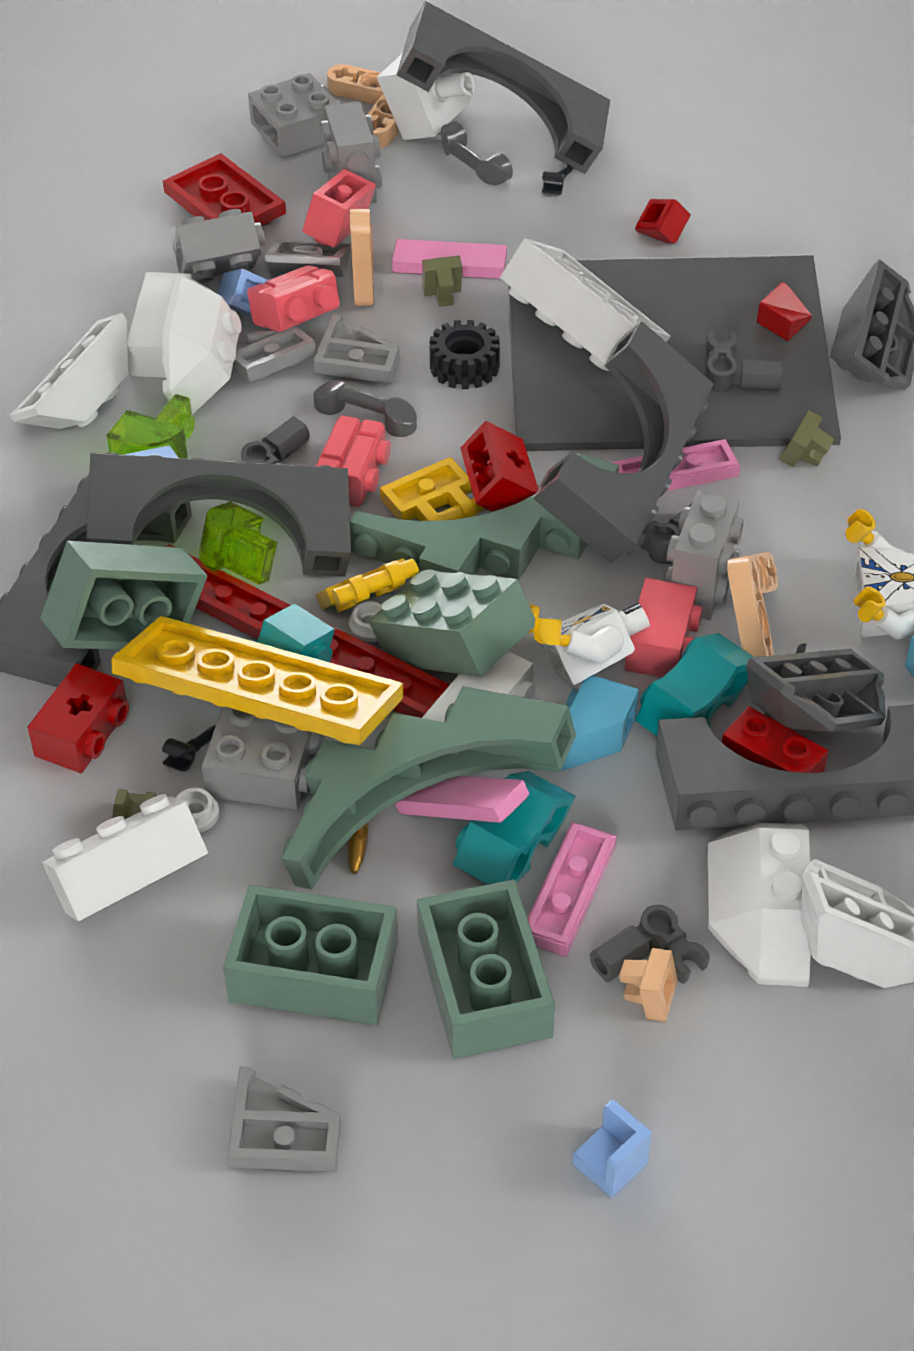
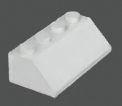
M524 238L500 276V279L511 287L508 291L510 295L524 304L531 303L537 308L535 315L551 326H559L564 331L562 337L567 342L577 348L582 349L584 347L591 353L590 361L605 371H609L604 365L617 341L641 321L665 342L671 337L562 249Z

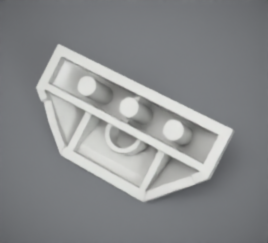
M180 275L174 279L162 331V363L167 380H163V394L180 416L185 419L191 417L230 379L233 362L236 359L238 336L242 327L238 314L230 309L222 296L197 281Z
M123 313L96 321L82 339L17 409L9 415L11 419L17 423L57 429L73 425L84 427L91 423L98 416L97 409L100 405L118 394L120 391L118 385L128 375L127 319Z
M759 822L754 825L740 826L708 843V929L727 951L748 969V974L760 985L808 987L811 953L808 949L809 940L802 924V877L807 865L810 863L809 830L803 822Z
M817 859L811 861L807 865L802 877V924L809 940L808 949L813 958L822 966H829L852 975L858 980H864L882 988L914 982V909L875 884Z

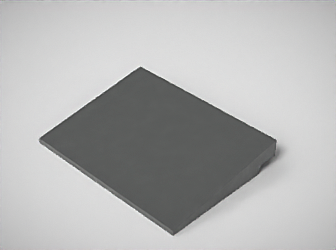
M813 255L577 260L668 333L671 337L667 343L704 376L708 360L706 342L710 330H715V339L720 343L729 341L730 331L736 332L737 345L734 353L736 362H742V359L783 361L780 391L742 389L740 385H734L725 392L711 390L706 399L710 402L709 406L696 420L694 425L697 427V431L684 447L723 439L727 440L730 447L787 446L808 410L823 418L818 427L835 439L832 445H840L841 434ZM781 282H784L791 288L812 315L811 320L789 341L784 340L756 322L759 303ZM508 292L516 436L523 439L526 450L644 449V435L639 415L630 396L617 378L610 371H605L591 362L589 359L591 353L584 347L580 349L567 342L562 337L564 331L559 326H551L535 315L537 308L531 303L524 304Z

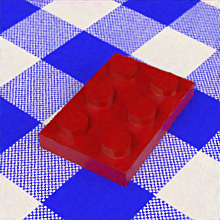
M222 153L163 180L164 193L194 217H204V221L219 218V214L224 211L240 209L241 213L252 211L254 223L260 222L262 226L286 214L284 200Z

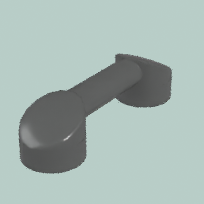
M452 121L442 126L441 139L447 156L450 154L455 156L476 171L478 177L489 185H499L512 178V165L506 155L496 153L486 159H482L466 147L467 134L459 122Z
M342 380L328 381L318 387L313 394L314 407L319 413L326 415L337 414L348 403L385 415V429L392 436L406 437L416 431V412L413 406L402 398L392 397L386 399L344 386V381Z

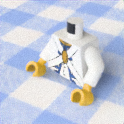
M858 509L847 518V523L850 526L846 528L845 535L849 542L858 543L862 541L858 549L853 576L856 596L853 599V603L857 606L860 637L889 635L896 640H901L914 633V553H907L891 546L877 531H873L876 526L873 516L864 509Z
M639 603L620 612L606 604H601L563 622L560 619L551 617L548 619L539 618L540 607L529 604L535 617V625L528 633H534V639L543 645L555 672L572 685L585 680L632 654L635 651V647L630 636L650 627L647 615Z

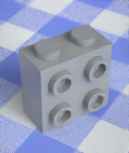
M311 73L296 75L290 80L274 85H266L259 90L248 93L251 124L282 158L294 156L301 151L319 145H326V143L322 142L320 134V121H325V106L341 104V102L336 101L328 92L326 86L320 84Z
M360 101L325 106V121H320V134L322 142L326 143L327 151L322 152V164L324 173H328V181L343 169H346L376 184L370 204L377 203L376 188L382 187L380 168L375 166V158L380 157L381 153L378 136L373 135L371 116L364 114Z
M232 209L220 213L219 218L204 221V217L196 216L183 220L181 222L182 225L176 227L173 250L179 273L191 274L193 280L200 284L211 282L214 279L213 276L222 275L226 272L238 269L250 272V269L254 268L258 255H261V246L265 245V239L261 223H254L252 211L241 213L240 209Z
M697 490L691 507L684 506L681 511L678 531L681 532L680 536L672 535L667 551V561L673 562V566H669L665 581L697 587L695 605L703 606L701 618L711 620L716 604L724 605L729 589V579H726L728 574L727 564L729 559L740 557V550L734 549V544L738 545L740 542L744 519L737 518L739 499Z
M222 707L201 767L205 790L214 798L298 810L302 793L310 792L309 785L305 779L308 762L312 757L316 756L325 740V735L311 731H301L294 726L270 719H260L253 714L229 707Z

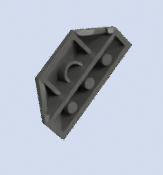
M880 259L874 263L844 306L830 358L840 368L847 370L859 380L905 390L911 384L914 371V306L908 296L911 290L909 282Z
M852 649L750 657L746 664L751 702L765 712L764 715L790 729L837 732L882 725L886 718L885 695L882 689L884 673Z

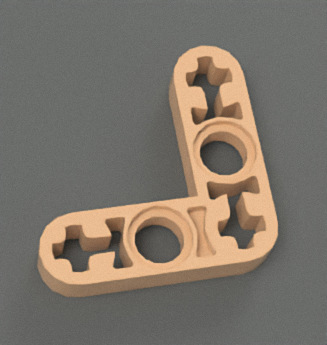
M345 64L331 67L327 72L329 92L336 96L374 104L367 114L372 119L373 135L378 136L380 148L388 146L399 133V129L377 79L381 72Z
M350 209L355 306H374L373 239L370 209Z
M770 552L729 559L727 564L728 579L742 649L754 657L775 655L763 593L775 591L778 588L777 570L773 556Z

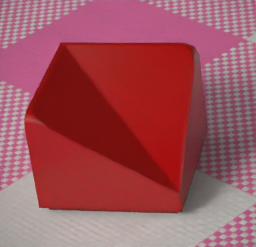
M650 199L635 226V230L654 239L675 244L691 214L676 199Z
M781 282L759 303L756 322L784 340L789 341L811 320L812 315L791 288L784 282Z

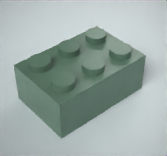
M67 541L40 619L63 648L121 650L160 616L190 624L208 575L183 548Z
M424 570L414 575L410 580V584L398 595L386 600L381 606L382 609L368 621L382 651L419 669L477 677L484 675L535 625V617L518 579L496 577L495 575H469L463 572H435L434 570Z
M515 879L417 899L418 936L453 1059L553 1038L555 1003Z
M249 885L223 967L228 1001L378 1025L398 944L397 907Z

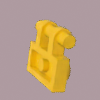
M451 457L380 487V500L397 519L412 520L417 518L419 521L457 520L477 516L476 514L487 510L477 505L474 497L468 498L467 495L473 493L468 475ZM446 504H449L451 506L450 508L439 513L435 511V509Z
M402 558L364 574L348 578L341 583L325 588L315 595L321 610L335 606L339 613L368 600L373 592H375L376 597H380L401 588V586L405 585L406 579L419 573V569L414 559L411 558L405 561Z

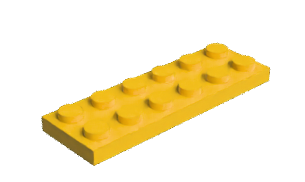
M163 616L157 618L111 658L112 674L132 679L134 682L153 685L170 690L178 695L191 696L211 702L219 707H229L253 714L260 719H270L294 726L301 731H311L335 738L342 743H352L359 746L403 699V683Z

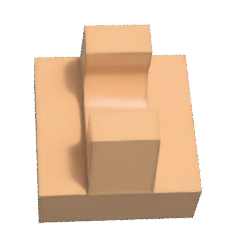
M652 948L648 960H624L619 978L620 982L627 983L623 994L626 1001L642 1004L646 1019L666 1022L678 979L672 951Z

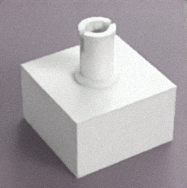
M401 54L377 76L380 87L403 140L435 137L441 132L442 126L450 123L471 102L469 96L475 90L474 78L469 72L447 74L438 78L429 92L397 76L402 57Z

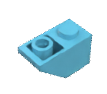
M592 675L583 680L579 690H571L566 705H568L576 737L561 771L622 751L637 716L638 688Z

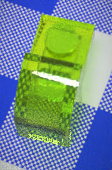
M175 394L156 418L126 410L106 434L109 452L125 455L169 445L178 458L187 459L186 439L190 438L195 427L190 398Z
M229 501L212 507L207 511L198 557L206 567L213 571L227 568L260 585L270 579L278 542L260 534L263 517Z

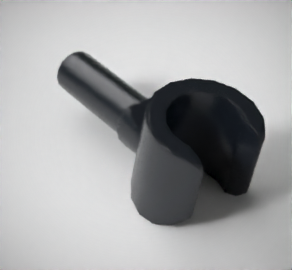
M566 164L558 172L544 171L542 175V180H544L542 193L561 195L564 180L574 168Z
M213 725L187 743L173 738L166 740L162 747V752L169 755L163 761V765L179 771L189 770L194 762L196 752L211 741L216 725Z

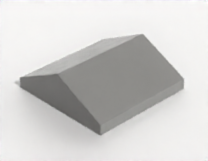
M276 240L265 253V263L270 273L286 274L310 265L319 269L331 270L335 276L345 277L350 244L340 243L333 248L317 242Z

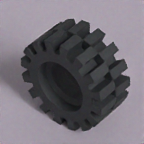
M455 320L454 326L451 327L447 322L442 325V330L437 328L433 332V336H430V369L434 378L438 376L439 383L444 384L448 381L449 387L454 389L457 384H462V389H469V384H474L475 388L482 387V380L488 384L492 381V376H497L498 368H500V339L498 335L495 336L493 328L486 330V324L482 322L478 326H474V320H467V325H461V320Z

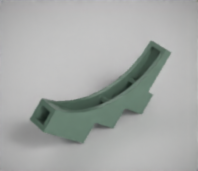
M582 453L579 455L599 468L619 473V465ZM535 494L518 504L488 514L457 520L413 521L386 518L361 511H356L350 519L351 552L384 563L397 561L402 558L406 561L412 558L415 560L419 572L434 570L435 572H463L464 574L476 575L479 568H483L496 574L520 580L539 547L579 560L588 544L533 499Z
M463 686L455 703L450 704L447 708L444 722L393 713L386 729L382 730L376 739L375 750L324 740L316 756L312 757L308 762L305 779L313 794V798L308 799L306 802L303 817L294 835L287 839L283 848L282 860L294 885L312 890L329 861L358 829L384 809L418 790L450 778L487 770L525 768L560 772L576 737L568 705Z

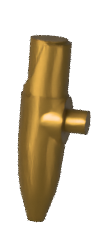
M369 822L358 829L348 840V863L352 874L358 873L365 857Z

